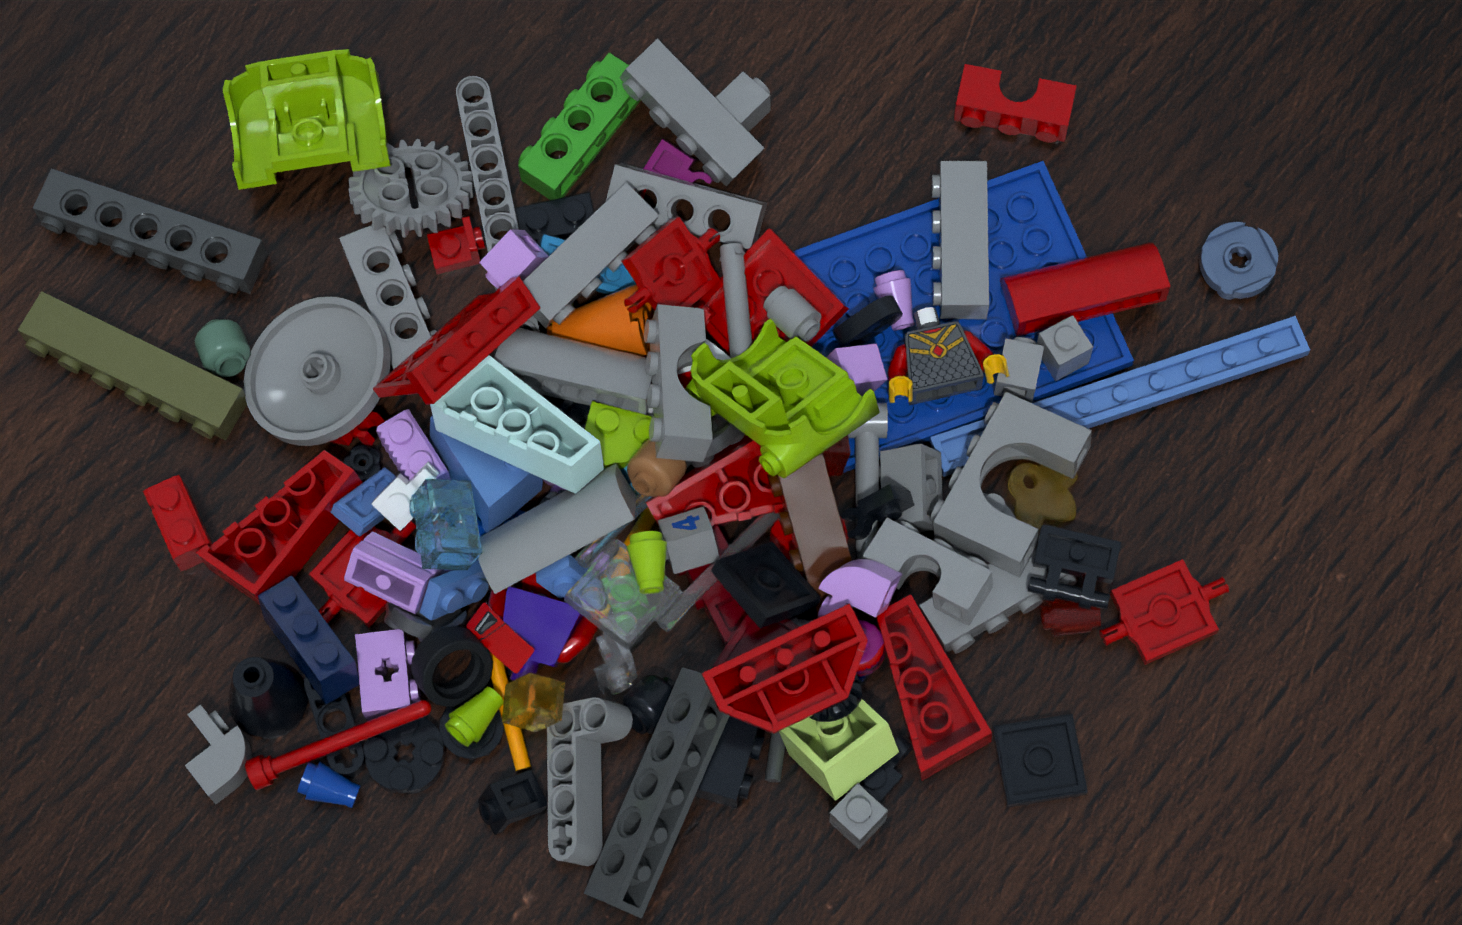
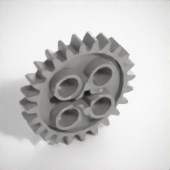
M416 139L413 146H407L404 140H400L399 148H394L387 143L390 166L353 172V177L349 178L350 204H353L354 214H361V222L363 224L372 221L374 231L385 226L386 233L389 236L396 229L401 230V235L406 238L410 230H415L419 237L423 235V229L429 228L433 233H437V224L441 223L444 226L450 227L451 217L461 219L462 209H469V199L473 198L472 171L468 169V162H461L460 153L458 152L450 155L449 146L447 145L436 150L435 141H431L426 147L421 146L420 139ZM406 167L411 168L414 192L417 197L418 206L416 209H413L410 203L408 183L405 176Z

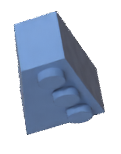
M433 416L430 417V443L449 471L451 480L456 481L464 493V500L468 506L473 508L481 519L482 527L486 533L499 527L542 490V478L437 431Z

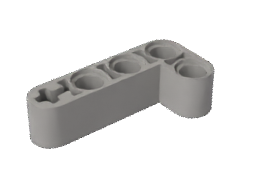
M592 697L560 704L550 712L547 721L548 848L551 856L558 861L590 866L599 859L602 852L601 744L620 740L629 733L633 721L632 713L623 704Z

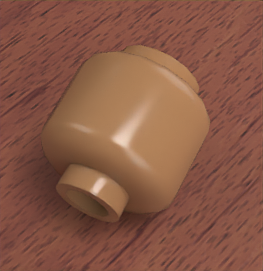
M647 440L628 462L627 473L633 488L641 495L665 497L685 475L687 465L685 460L656 458L655 442Z

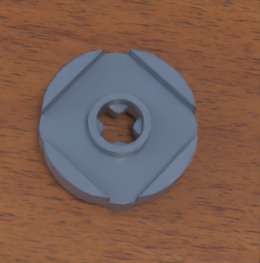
M1230 222L1214 229L1206 239L1200 252V271L1206 283L1217 291L1221 298L1231 300L1234 298L1244 299L1253 297L1264 291L1273 280L1278 264V250L1269 234L1259 227L1256 230L1245 226L1246 223ZM1232 253H1237L1239 257L1246 256L1248 258L1244 268H1238L1230 263Z

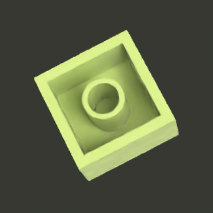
M862 698L856 709L842 719L820 722L808 717L779 731L788 754L835 801L899 753L889 724Z

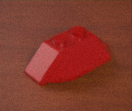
M849 603L709 669L701 675L719 712L775 734L848 698L868 639Z

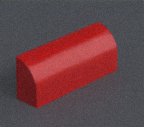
M1152 242L1000 278L1016 337L1046 330L1072 315L1079 322L1166 301L1171 287L1160 253Z

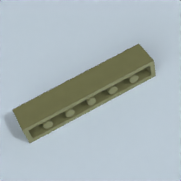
M42 291L18 328V332L26 342L24 346L32 353L43 358L49 354L59 359L58 363L62 367L75 374L82 370L92 375L91 379L105 389L111 390L115 386L125 391L124 395L140 406H145L148 402L158 407V412L173 422L178 423L180 419L193 424L191 428L195 432L208 439H212L215 435L226 441L247 406L246 395L242 388Z

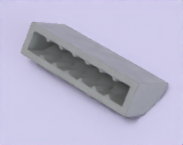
M518 328L498 346L494 359L539 394L570 400L591 406L593 401L644 415L648 414L647 395L649 386L652 384V376L646 375V357Z
M614 464L601 471L576 494L566 490L479 537L477 543L478 560L494 594L635 519L636 495L617 464Z

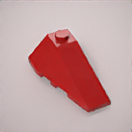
M745 435L738 443L729 445L715 454L714 459L709 464L694 468L685 474L667 496H657L647 500L645 503L657 524V520L700 507H704L712 527L717 524L736 520L743 521L752 519L754 516L784 511L781 497L774 498L768 481V473L759 462V457L762 455L760 451L761 446Z

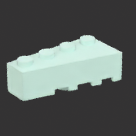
M490 355L482 360L436 403L430 404L437 431L575 494L604 470L600 441Z

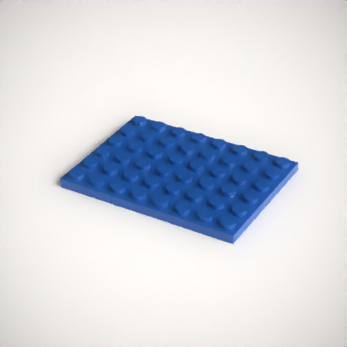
M1044 161L987 181L989 309L987 319H940V306H933V282H940V269H932L933 246H939V234H932V210H939L938 198L794 251L849 308L812 348L825 357L835 348H840L833 335V331L841 323L878 299L873 290L876 287L874 279L888 272L904 270L906 278L911 279L912 312L915 325L893 331L890 326L864 344L877 343L887 379V371L895 349L904 344L905 333L918 330L914 313L923 308H936L940 324L954 321L959 322L963 331H971L994 354L1002 355L1005 338L1013 340L1016 338V334L1001 287L1000 278L1087 257ZM1113 314L1078 322L1093 346L1089 364L1055 381L1041 360L1032 403L1133 365L1134 359ZM1042 331L1017 337L1029 338L1037 343L1038 335ZM983 372L984 378L982 389L914 405H909L908 398L904 395L896 396L895 403H890L889 381H885L874 391L877 403H887L888 408L887 438H879V460L880 451L923 444L930 441L932 436L985 419L993 402L999 404L1002 396L994 395L998 373L993 375L994 383L989 384L987 383L985 372ZM846 436L833 445L843 473L855 469V438H847Z

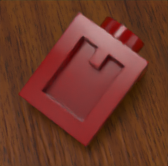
M469 216L462 218L464 226L427 234L436 274L480 264L478 250L485 249L480 226L472 228Z

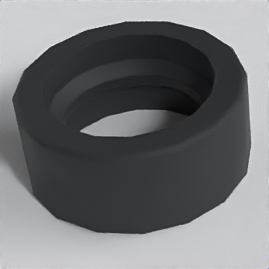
M451 626L441 628L429 634L418 645L412 657L411 672L415 683L433 703L445 707L463 705L486 688L492 676L493 661L489 650L469 629ZM466 649L471 651V661L467 669L458 678L447 683L438 684L433 682V672L437 664L446 655L457 650Z

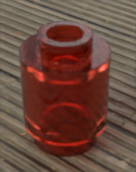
M1055 598L1054 602L1047 601V606H1041L1043 629L1051 630L1052 637L1090 633L1092 628L1101 627L1100 608L1091 606L1090 610L1078 608V603Z

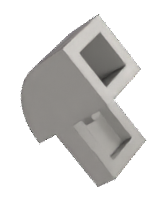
M200 704L187 715L211 746L185 766L208 797L217 804L244 782L247 777L245 763L248 759L252 758V752L248 739L238 725L224 735L230 728L216 710L208 715Z

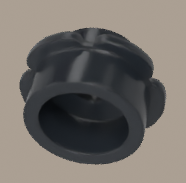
M366 445L353 447L350 450V454L346 455L343 460L344 464L355 470L362 482H365L381 470L379 463L381 462L380 453L375 448H367ZM361 460L366 461V464L364 466L359 465V462Z

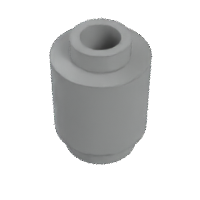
M780 286L766 298L763 308L767 312V318L773 320L774 324L788 338L791 339L796 336L802 341L807 342L819 332L821 313L795 289Z

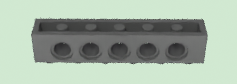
M52 168L33 206V210L40 219L41 225L51 232L62 234L63 230L75 234L80 241L86 244L96 246L99 242L111 246V250L121 256L132 257L134 254L146 258V262L154 267L167 269L169 266L181 270L180 272L189 279L202 281L204 278L216 282L215 284L219 288L230 293H237L240 290L250 294L268 255L262 239ZM82 206L87 207L82 214L72 215L75 209ZM122 218L117 226L107 227L111 220ZM157 230L152 238L141 239L145 232ZM192 242L187 250L176 251L181 243ZM218 254H228L225 260L220 263L211 262L213 257Z
M684 667L681 668L584 891V894L641 919L729 718V715L719 712L701 675L702 673Z

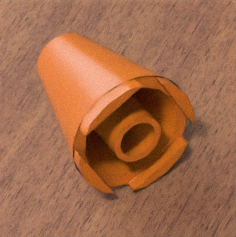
M632 285L575 308L574 312L562 324L558 325L553 321L552 325L547 327V334L647 357L650 351V343L644 342V327L647 319L652 320L654 311L648 302L636 313H631L627 310L631 305L625 307L624 300L638 290L637 285Z

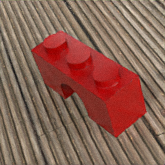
M964 64L955 106V121H960L963 125L971 128H980L982 126L996 128L1007 135H1018L1020 133L1031 135L1040 141L1048 143L1056 141L1065 142L1076 85L1039 78L1037 90L1033 97L1027 101L1014 102L1007 99L1000 90L1002 71Z

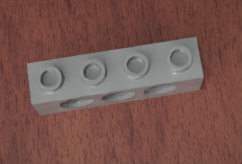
M624 163L615 164L606 201L626 182L639 195L645 189L653 191L657 197V204L654 210L659 214L653 225L656 230H659L670 219L678 217L676 212L677 203L681 199H685L692 204L694 213L690 220H681L695 237L699 238L709 228H713L718 232L714 236L720 235V242H723V245L739 243L743 245L744 252L745 248L749 249L758 240L767 203ZM717 209L726 211L730 216V226L727 230H719L713 224V214Z
M372 225L339 239L369 313L379 322L387 336L390 347L391 366L394 370L437 331H428L424 321L430 318L428 309L422 296L415 299L410 288L417 285L408 264L400 265L397 254L403 251L395 231L389 236L384 226L374 231ZM379 263L389 264V267L383 272H372L373 267ZM392 296L403 297L402 301L397 305L389 306L385 304L387 299ZM412 328L417 330V333L412 338L402 339L399 337L400 333L405 329Z

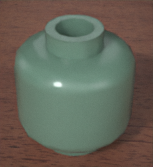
M229 319L209 321L198 331L194 340L195 348L203 367L207 372L217 376L230 377L238 374L244 369L251 356L250 346L242 328L237 322Z

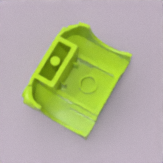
M349 49L273 59L245 65L246 72L234 77L232 80H225L223 94L230 120L234 148V162L232 166L239 190L277 184V172L350 161L353 172L390 166L379 75L371 57L365 59L350 55Z
M771 319L764 323L760 334L753 344L742 354L727 360L716 359L706 343L700 345L691 355L693 360L691 366L692 380L685 390L693 398L711 407V418L716 414L720 415L760 445L762 455L759 457V462L771 476L788 477L880 413L875 393L872 389L866 391L863 396L857 393L855 382L849 378L845 370L796 336L785 342L778 336L774 321Z

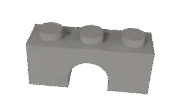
M886 518L862 555L863 559L877 561L902 573L897 589H900L906 578L914 572L928 571L935 574L940 580L933 590L934 608L968 626L993 588L992 571L989 570L985 562L973 556L966 558L954 552L952 546L945 541L937 538L931 540L921 535L913 525L905 521L897 523Z

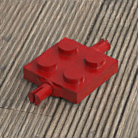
M678 216L670 219L621 261L638 287L635 293L624 300L625 307L631 305L627 310L631 313H636L647 302L654 311L657 304L691 307L721 281L712 267L707 253L713 245L720 241V235L714 236L718 232L713 228H709L701 237L697 238L689 232Z
M412 521L401 531L395 527L390 534L374 526L359 537L350 529L309 573L310 578L322 587L329 597V600L318 610L327 624L342 609L353 614L367 627H370L386 610V600L365 591L361 586L357 587L344 581L346 569L354 547L372 531L402 545L406 538L417 529V526Z
M1179 560L1111 590L1110 596L1119 612L1120 622L1099 630L1100 637L1103 639L1105 646L1127 636L1136 646L1146 665L1217 634L1219 628L1210 613L1209 600L1229 593V587L1225 584L1226 581L1223 577L1201 586L1190 574L1184 560Z

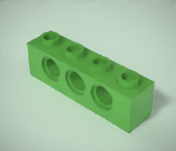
M608 53L602 62L596 61L591 66L586 76V82L579 90L574 89L568 95L561 113L557 118L552 117L546 122L541 132V138L534 146L529 145L521 154L518 167L522 182L549 200L564 198L641 101V99L636 101L630 97L622 86L624 82L620 77L629 66L628 64ZM599 95H609L611 97L606 102L594 100ZM577 123L589 125L586 129L580 131L572 129ZM555 151L566 152V155L560 159L549 157Z

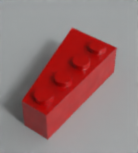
M325 450L284 482L285 486L271 498L266 496L255 505L256 510L238 524L233 522L223 530L224 535L212 545L208 546L206 544L196 552L197 556L209 570L259 605V594L288 577L293 576L294 578L340 521L331 513L333 504L362 484L355 470Z
M910 594L888 606L887 610L876 617L877 626L883 636L886 658L920 778L923 781L991 743L992 732L912 595Z

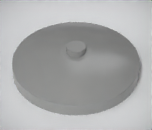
M339 297L309 299L282 312L261 333L251 350V356L246 364L244 393L247 406L254 419L277 439L298 446H314L328 443L352 431L371 413L380 398L373 388L390 372V347L383 328L363 307L353 301Z

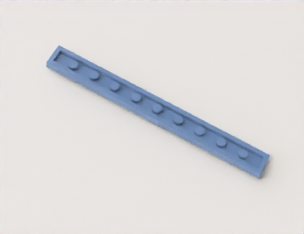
M1296 316L1032 404L1089 429L1308 356L1310 348ZM985 419L930 437L932 449L941 452L943 477L953 474L958 466L961 468L965 466L969 458L966 455L969 444L976 434L982 435L987 426L984 423Z

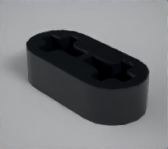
M894 296L881 297L834 329L833 335L840 348L864 345L896 323L903 313Z

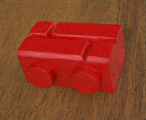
M180 475L173 476L144 490L143 493L152 509L153 516L164 541L180 571L203 563L196 552L206 544L208 546L212 545V542L190 492Z

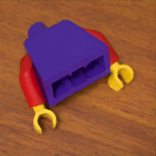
M515 584L497 594H494L492 590L488 606L513 631L534 648L533 654L521 670L516 674L512 672L510 679L533 686L540 663L557 667L559 663L570 662L590 644L599 626L606 622L611 606L608 604L605 611L597 612L592 608L596 599L594 597L588 600L586 609L517 589Z

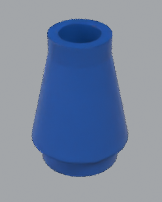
M308 762L297 793L306 795L305 800L345 805L352 808L361 785L353 783L321 762L318 765Z

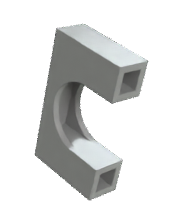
M1005 392L999 404L993 402L984 421L987 424L981 436L976 434L971 440L966 454L969 458L963 468L958 466L955 469L948 485L951 491L945 501L942 499L938 500L932 511L930 521L933 522L934 538L941 539L955 548L1021 577L1038 545V528L994 508L986 500L981 490L983 480L994 467L1014 459L1031 460L1074 479L1091 447L1092 430Z

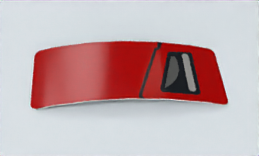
M485 602L467 624V628L515 674L521 670L534 652V648L513 631Z

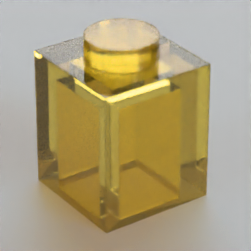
M530 672L507 683L505 686L502 723L538 732L562 721L565 682Z

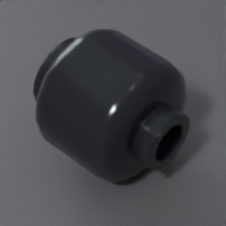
M646 675L623 697V705L628 707L632 713L633 721L631 728L640 734L654 733L675 682L668 677L661 678L656 675Z

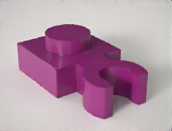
M666 139L661 140L643 168L693 183L698 179H702L708 184H712L714 181L704 171L694 172L690 168L696 159Z

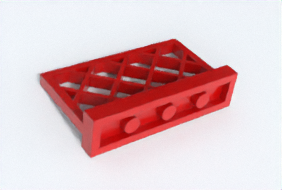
M520 276L510 278L496 292L478 295L380 381L373 390L379 398L419 394L426 405L436 403L540 309V306Z

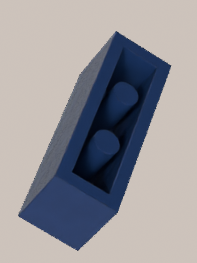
M293 576L288 577L258 595L265 622L326 705L359 685L355 660Z

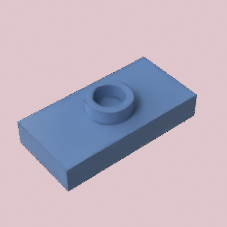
M384 467L335 502L331 513L359 537L385 519L371 503L396 476Z

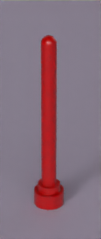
M426 700L418 701L275 758L271 755L264 757L261 754L248 759L245 763L248 778L255 790L273 785L274 780L279 778V773L427 716L431 712V704Z

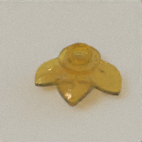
M1024 463L1016 466L1008 476V489L1016 499V518L1038 528V530L1044 523L1045 518L1057 522L1074 520L1076 518V504L1072 494L1067 489L1078 479L1077 473L1074 479L1043 465L1038 467L1031 463ZM1024 476L1032 478L1034 482L1032 489L1024 485Z

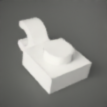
M427 462L410 480L400 473L371 504L401 531L427 505L429 499L422 492L436 480V476L440 472Z

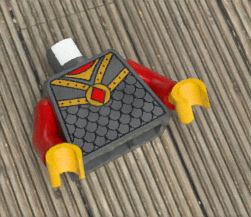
M936 308L920 309L914 313L918 330L905 333L904 344L895 349L888 368L889 402L895 403L896 396L904 395L908 398L909 405L980 390L982 389L984 378L983 372H985L986 380L989 384L994 383L993 375L996 373H1003L1006 377L1010 376L1006 358L1003 355L994 354L971 331H963L959 322L954 321L940 324Z

